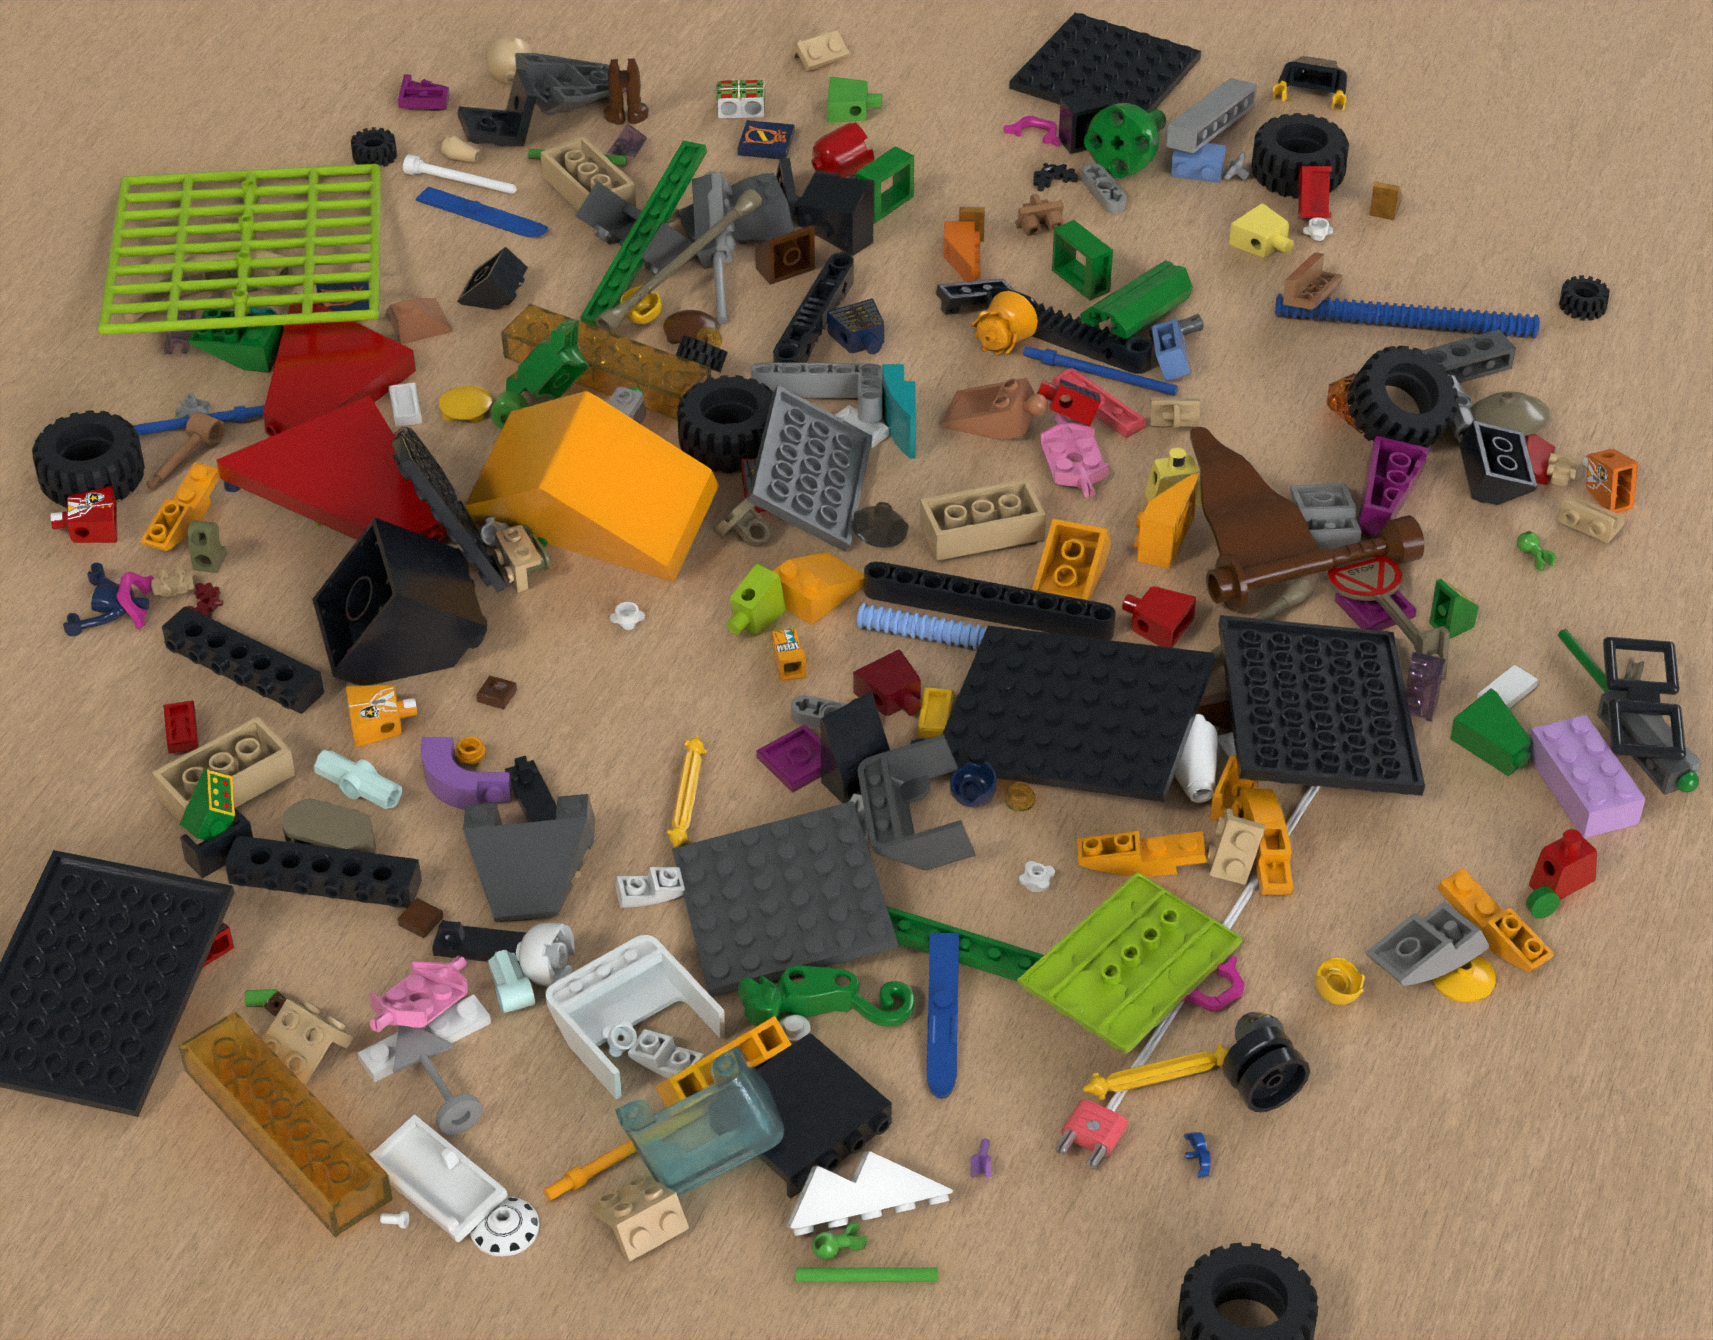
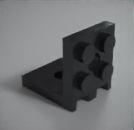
M516 69L506 110L459 106L457 115L468 142L475 144L490 143L498 146H524L537 98L526 70Z

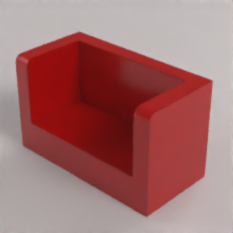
M1332 166L1299 167L1298 218H1331V212H1329V184Z

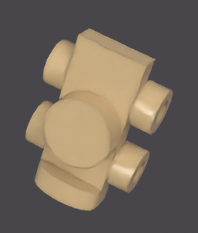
M1558 452L1550 454L1546 475L1552 476L1551 483L1553 485L1565 487L1568 485L1569 480L1575 479L1578 464L1577 458H1572V455Z
M177 567L174 570L175 576L169 577L168 571L159 570L157 572V579L152 580L154 596L168 597L186 594L189 589H194L192 573L186 574L185 568Z

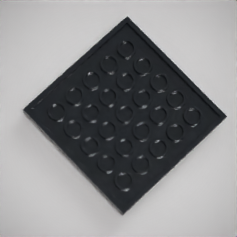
M1074 13L1013 76L1009 82V89L1059 105L1061 97L1087 93L1116 100L1117 103L1134 104L1149 112L1156 109L1201 58V51L1187 45L1171 42L1168 39L1151 36L1148 33L1134 31L1125 26H1118L1105 20H1098L1083 13ZM1118 111L1119 118L1123 120L1122 113Z

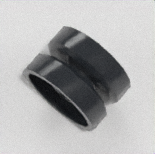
M1265 1026L1245 1035L1231 1047L1223 1060L1222 1071L1232 1087L1238 1090L1241 1099L1249 1109L1254 1112H1267L1287 1103L1301 1091L1308 1081L1310 1067L1302 1054L1294 1049L1292 1041L1282 1029L1277 1026Z

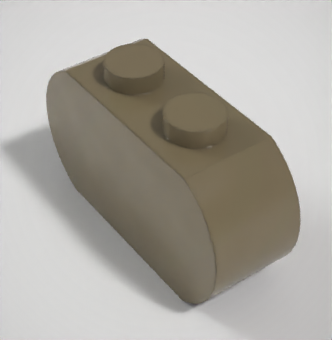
M309 798L292 804L283 814L282 826L286 842L375 853L376 844L373 825L366 813Z

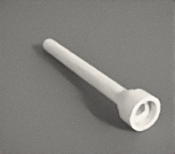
M408 154L404 159L403 172L405 174L415 176L416 174L426 173L509 194H514L517 191L514 184L427 164L419 156Z

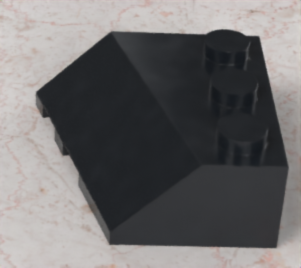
M816 171L797 204L798 226L805 228L812 225L815 228L816 236L854 256L873 243L874 180L866 179L865 181H860L857 177L853 176L842 178L839 174Z

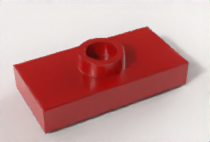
M194 700L163 705L168 753H179L199 748Z

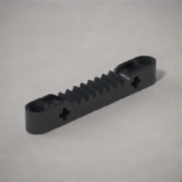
M840 252L828 258L773 350V363H807L812 348L815 347V342H818L819 336L822 335V329L825 330L827 311L836 309L837 305L840 304V300H844L854 283V258L850 254Z
M993 287L986 293V310L992 299L1000 292L1012 291L1024 296L1032 304L1037 315V329L1032 335L1034 338L1134 374L1145 373L1151 367L1152 343L1145 337L1136 334L1128 339L1113 334V330L1109 331L1107 326L1101 330L1099 324L1092 327L1089 324L1082 323L1079 316L1073 320L1071 313L1064 317L1062 310L1054 313L1051 306L1045 310L1043 303L1038 305L1032 297L1006 287Z

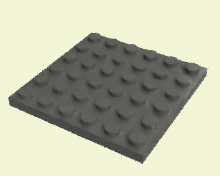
M853 801L672 848L676 867L680 868L685 887L683 895L707 990L711 997L738 991L739 982L745 978L753 979L758 983L760 976H764L772 982L779 980L785 970L792 966L828 967L898 948L896 935ZM797 972L791 973V974L789 975V977H790V976H794V975H798V974H800V973H797Z

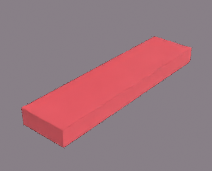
M1074 368L1053 378L1052 384L1056 386L1059 380L1063 379L1099 393L1101 402L1095 416L1125 438L1146 427L1145 418Z

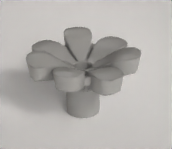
M1243 151L1237 157L1236 162L1232 160L1229 169L1223 172V179L1228 181L1237 174L1245 180L1250 172L1243 167V160L1246 156Z
M189 393L184 396L185 400L181 401V407L175 410L176 417L184 418L190 417L195 412L209 414L208 410L211 409L208 401L202 402L201 399H196L194 394Z

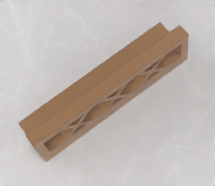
M1314 252L1285 279L1283 305L1314 310L1342 282V274L1324 272V254Z

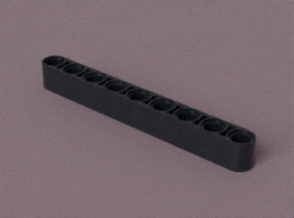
M870 562L864 567V593L873 600L1047 633L1111 640L1114 637L1116 611L1111 605L885 562Z

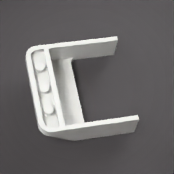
M640 935L551 984L546 990L547 1007L568 1046L615 1099L622 1097L620 1072L598 1048V1046L607 1042V1039L602 1037V1030L605 1026H616L623 1019L629 1020L635 1026L677 1001H683L698 1014L720 1039L726 1036L724 1009L655 937L650 935Z

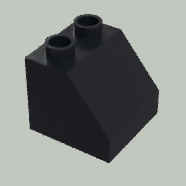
M374 517L312 599L333 677L359 686L374 685L454 667L468 648L475 649L482 643L487 631V620L482 615L475 593V583L470 578L462 550Z

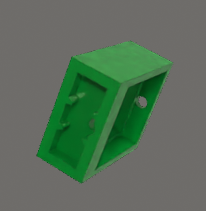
M896 146L856 172V177L860 181H865L866 179L874 180V224L914 197V155ZM893 176V186L881 193V183Z
M1075 220L1054 228L1052 271L1089 301L1110 292L1113 250ZM1076 251H1079L1086 257L1085 266L1076 260Z

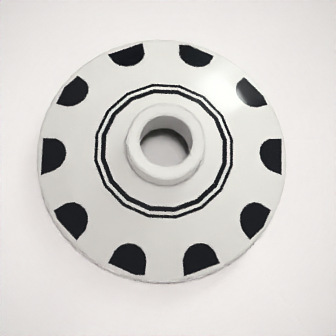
M507 1197L470 1232V1236L474 1245L486 1254L499 1257L515 1255L527 1249L536 1239L539 1232V1218L535 1209L526 1201L515 1197Z

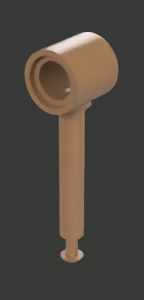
M201 412L192 414L186 425V433L190 438L154 474V479L151 482L147 481V487L149 489H156L155 485L158 482H163L198 444L218 445L225 433L224 422Z

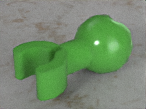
M1531 531L1520 534L1517 539L1518 548L1520 551L1531 553L1534 556L1535 567L1539 571L1543 570L1545 561L1554 566L1556 555L1549 550H1543L1539 546L1537 534Z
M857 1222L851 1223L847 1226L845 1233L836 1236L830 1232L819 1233L812 1241V1249L818 1258L829 1260L836 1256L839 1249L844 1247L856 1251L864 1249L867 1236L855 1237L858 1234L860 1224Z

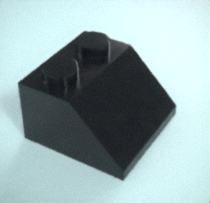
M1078 93L1060 98L1058 138L1070 154L1087 151L1084 138L1090 122L1098 112L1110 105L1117 104L1116 100L1087 93ZM1097 135L1098 142L1102 144V139Z
M504 247L474 270L457 302L461 305L492 310L498 309L503 304L507 306L516 298L517 294L515 291L524 283L525 278L523 276L528 267L507 247Z

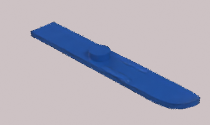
M429 186L416 197L418 202L521 236L539 237L548 232L546 225Z
M930 933L927 1082L931 1094L940 1099L946 1098L952 1093L957 1077L959 933Z

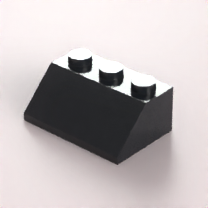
M1473 420L1459 444L1472 499L1482 503L1499 505L1535 491L1537 483L1524 433Z

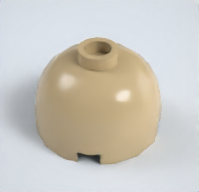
M506 38L493 42L487 48L486 64L489 73L496 81L503 84H513L517 69L515 54L532 53V48L527 42L514 38V42H506Z

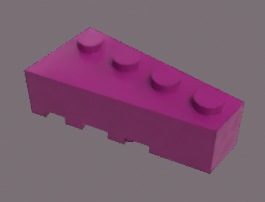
M1375 436L1367 462L1358 516V524L1362 533L1378 536L1384 522L1396 518L1422 474L1430 451L1429 448Z

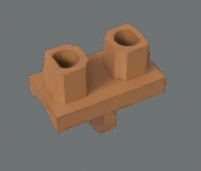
M1038 194L1031 195L1030 203H1025L1022 208L1018 209V219L1015 221L1017 229L1023 228L1027 236L1036 235L1040 232V224L1046 223L1048 229L1054 231V228L1063 224L1062 200L1049 202L1048 199L1040 200Z

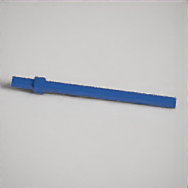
M1025 346L1023 356L1041 360L1042 364L1054 366L1056 364L1067 368H1074L1078 371L1173 396L1176 395L1178 390L1177 385L1057 354L1055 350L1046 348L1044 351Z
M245 405L234 407V410L206 415L223 422H247L249 418L262 417L265 405L246 408ZM190 417L133 426L137 430L138 435L184 429Z

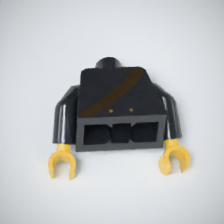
M1302 56L1285 64L1278 80L1279 84L1273 86V100H1275L1276 96L1282 95V102H1285L1287 100V87L1290 85L1333 92L1335 94L1332 98L1331 109L1334 110V105L1338 104L1342 106V111L1345 110L1347 101L1345 95L1347 73L1343 69L1338 68L1337 61Z

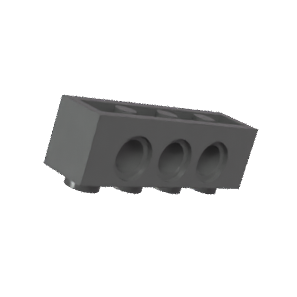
M1495 330L1423 350L1422 353L1434 356L1436 358L1435 361L1439 365L1442 363L1446 367L1447 375L1455 376L1456 380L1462 383L1512 369L1516 347L1500 330Z

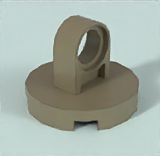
M747 498L731 511L726 520L723 519L715 528L722 537L734 529L751 546L764 544L771 533L769 524L755 510L757 506L747 501ZM759 526L763 530V538L756 539L752 537L750 527Z

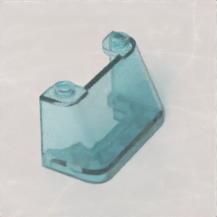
M739 1047L722 1054L715 1060L711 1069L714 1084L656 1114H654L651 1106L644 1100H634L615 1109L619 1123L654 1180L675 1191L677 1196L775 1147L783 1138L784 1126L769 1087Z

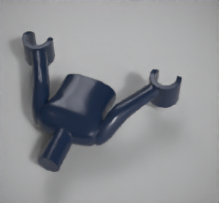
M93 563L91 571L87 575L89 582L96 586L91 600L92 610L106 614L80 620L79 615L69 613L67 615L68 623L65 622L63 624L64 631L69 636H77L84 628L109 623L127 613L117 599L120 584L105 577L104 568L101 563ZM131 587L130 596L133 603L141 609L148 610L149 599L134 597Z

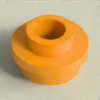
M465 737L459 741L456 747V758L464 764H476L482 761L486 755L485 745L477 737Z

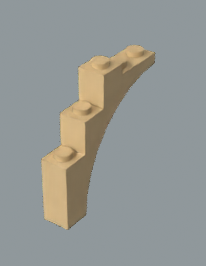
M264 250L250 251L251 259L286 257ZM240 251L228 252L224 257L212 253H195L185 262L235 259V254ZM157 256L149 264L173 263L174 260ZM292 267L253 269V274L248 277L293 275ZM237 270L183 273L182 281L238 278ZM172 273L143 275L144 278L138 283L171 282ZM286 286L259 287L258 289L280 292ZM200 291L181 292L180 297ZM170 292L123 295L121 297V304L169 301ZM145 313L124 314L125 320L134 322Z

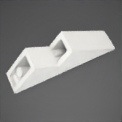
M871 1151L863 1153L852 1181L822 1167L813 1166L786 1228L793 1229L795 1236L815 1232V1224L827 1222L828 1228L849 1224L848 1217L861 1214L862 1220L881 1217V1209L894 1207L895 1212L898 1213L915 1209V1202L928 1199L929 1205L949 1201L948 1194H951L953 1190Z

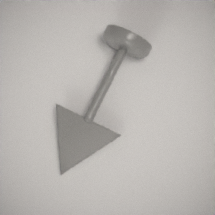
M399 1025L393 1074L422 1062L446 1101L440 1107L436 1116V1123L441 1132L446 1135H456L470 1129L478 1122L482 1115L483 1108L480 1102L470 1094H461L453 1097L429 1059L453 1048L454 1044L418 1027L411 1028Z

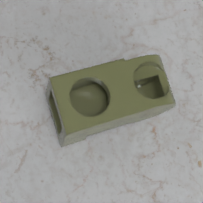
M198 520L191 521L188 529V547L193 570L218 573L227 555L225 546L220 544L218 524ZM204 556H207L211 563L205 564L201 561Z

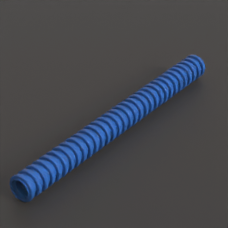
M1278 294L1276 297L1275 307L1276 317L1284 315L1285 318H1288V315L1295 319L1297 316H1301V319L1309 317V320H1313L1314 317L1319 321L1321 318H1325V321L1333 319L1334 322H1337L1339 319L1343 323L1346 320H1350V323L1358 321V324H1362L1363 321L1367 325L1374 322L1375 325L1383 323V326L1391 324L1392 327H1395V324H1399V327L1407 325L1408 328L1416 326V329L1424 326V329L1432 327V330L1440 328L1441 331L1448 328L1449 331L1457 329V332L1465 330L1466 333L1473 330L1474 333L1482 331V334L1500 330L1502 333H1506L1507 336L1515 334V337H1519L1521 334L1525 338L1528 335L1536 338L1540 318L1536 314L1533 317H1530V314L1522 316L1521 313H1518L1516 316L1512 312L1509 315H1505V312L1497 314L1496 311H1493L1491 314L1487 310L1484 313H1480V310L1472 312L1471 309L1464 311L1463 308L1455 311V308L1447 310V307L1439 309L1438 306L1430 309V306L1422 308V305L1414 307L1413 304H1410L1409 307H1406L1405 304L1397 306V303L1389 305V302L1381 305V302L1373 304L1372 301L1364 303V300L1357 303L1356 300L1348 302V299L1340 301L1339 298H1336L1335 301L1327 298L1314 310L1283 305L1284 297L1282 294Z

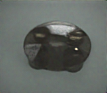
M879 502L876 506L856 511L852 519V528L856 536L869 545L881 548L893 547L903 542L909 528L904 519L893 511L892 506L886 502Z

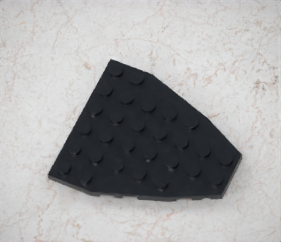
M404 426L396 431L392 440L396 453L392 456L398 464V470L407 481L411 480L415 486L414 490L423 503L427 501L434 518L439 524H444L447 529L446 532L453 543L460 545L463 550L462 553L469 564L476 566L484 584L487 587L492 584L499 593L507 587L504 577L494 557L488 555V550L486 549L488 546L482 540L478 533L479 530L462 501L457 500L455 489L442 467L412 427Z

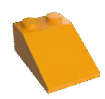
M1193 473L1148 502L1144 512H1139L1136 527L1140 529L1134 543V549H1138V562L1170 569L1195 517L1199 474Z
M1053 518L1032 590L1090 601L1105 568L1112 544L1108 529Z
M829 552L788 559L773 570V572L780 575L786 610L811 626L864 586V574Z

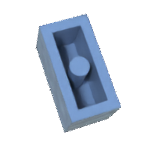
M1207 143L1195 153L1174 149L1171 177L1220 183L1224 168L1226 145Z
M1173 319L1152 326L1155 353L1165 381L1178 379L1190 374L1187 346L1178 320Z

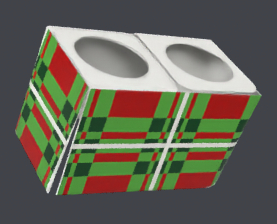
M763 80L719 81L716 84L718 118L764 117L765 83L763 94Z

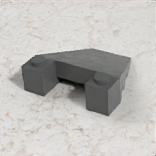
M589 794L558 797L556 820L503 825L496 803L465 806L464 834L495 922L559 915L573 886L571 881L576 871H580L583 865L582 859L587 849L590 850L594 843L595 816Z

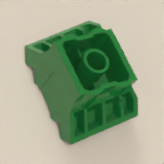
M566 319L551 330V334L535 347L518 366V370L506 379V392L511 391L520 395L523 391L529 390L536 398L543 396L548 397L550 400L561 398L590 366L578 347L579 320Z

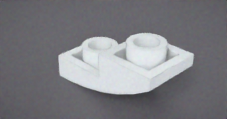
M650 867L648 876H617L615 882L620 908L640 907L666 902L683 896V891L685 890L679 867Z
M646 1029L643 1030L635 1044L628 1051L631 1059L666 1078H670L704 1058L703 1053L675 1046L673 1037Z

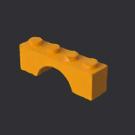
M776 1016L654 1087L672 1116L792 1044Z

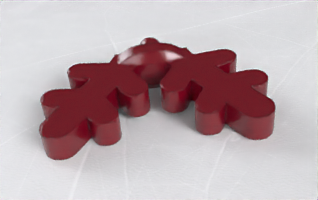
M210 582L206 585L197 583L194 594L196 599L201 601L197 602L196 608L193 606L187 607L208 617L210 612L215 611L218 606H223L224 604L219 599L221 594L219 587L213 588Z

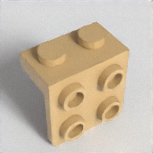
M286 999L256 1049L255 1058L296 1085L305 1086L330 1044L333 1042L348 1048L354 1037L344 1031L346 1024L330 1015L327 1020L321 1017L322 1009L305 1000L301 1005Z
M650 1176L635 1177L624 1188L616 1192L603 1194L598 1198V1202L590 1206L594 1216L613 1227L623 1257L628 1261L634 1260L689 1229L677 1193Z

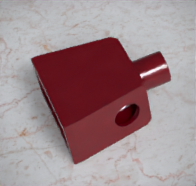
M900 649L853 672V693L857 697H861L870 692L873 695L877 710L884 716H890L902 709L909 716H913L920 711L922 703L919 701L921 698V680Z

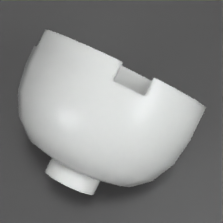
M540 923L533 926L524 935L522 941L518 943L516 959L519 961L524 975L534 984L549 987L551 984L571 974L573 966L567 965L568 955H574L575 953L574 936L571 928L562 923Z

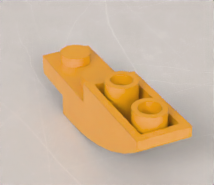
M194 462L172 499L165 498L141 538V545L168 551L188 536L191 521H200L212 504L209 496L220 479L218 468Z
M1241 789L1244 819L1264 824L1265 828L1255 857L1260 895H1291L1294 890L1290 867L1292 850L1279 801L1272 789Z
M1139 830L1077 838L1078 865L1109 874L1133 876L1138 872L1143 876L1177 875V866L1207 863L1204 831L1141 839Z
M1463 867L1439 883L1437 889L1462 916L1481 929L1490 946L1488 949L1505 961L1527 972H1532L1554 956V953L1511 907L1504 911Z

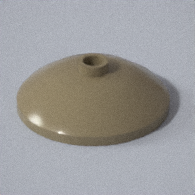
M1505 391L1495 393L1477 401L1470 408L1475 421L1524 433V436L1542 430L1550 420L1549 408L1542 401L1520 392Z

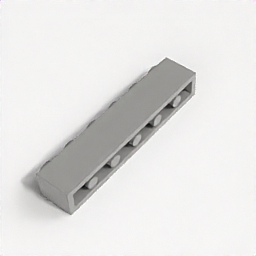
M1233 78L1224 82L1168 123L1165 130V137H1167L1166 147L1195 153L1255 107L1257 84Z

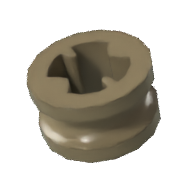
M1630 658L1624 679L1640 680L1645 661L1636 663L1633 658Z

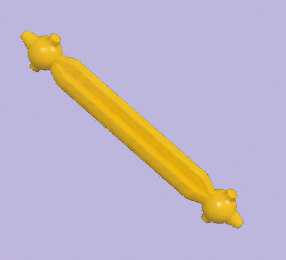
M698 735L689 741L685 740L683 743L688 753L685 754L671 822L673 829L668 828L666 831L674 848L680 847L684 843L689 844L691 840L688 838L686 831L690 827L702 763L700 755L707 753Z
M1222 1043L1216 1044L1217 1049L1213 1053L1202 1051L1111 1073L1106 1079L1099 1076V1072L1093 1073V1078L1089 1084L1082 1088L1083 1093H1092L1094 1096H1098L1099 1100H1103L1108 1090L1121 1092L1209 1071L1215 1065L1222 1067L1223 1060L1229 1049L1223 1047Z

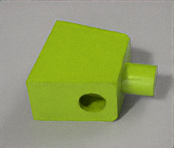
M757 563L730 597L733 616L726 622V627L732 634L738 636L745 629L754 635H759L786 611L780 575Z

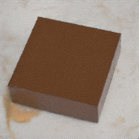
M489 675L476 694L477 702L504 710L516 693L517 685L515 682Z
M416 898L397 918L398 925L425 938L443 919V911Z

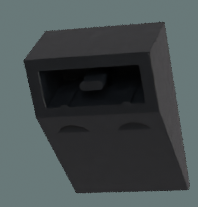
M870 692L852 700L845 706L828 713L820 719L821 783L842 803L849 802L853 794L861 795L858 777L859 764L870 756L890 751L873 695Z

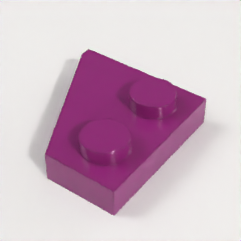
M404 74L398 97L399 108L410 110L447 109L450 96L449 87L433 84L425 79L421 83L412 81L411 75Z

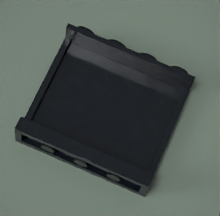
M812 1033L802 1037L708 1104L710 1126L718 1133L727 1128L787 1183V1196L790 1199L802 1191L813 1166L822 1167L830 1172L833 1171L843 1159L851 1153L859 1152L866 1142L876 1135L883 1134L892 1124V1103Z

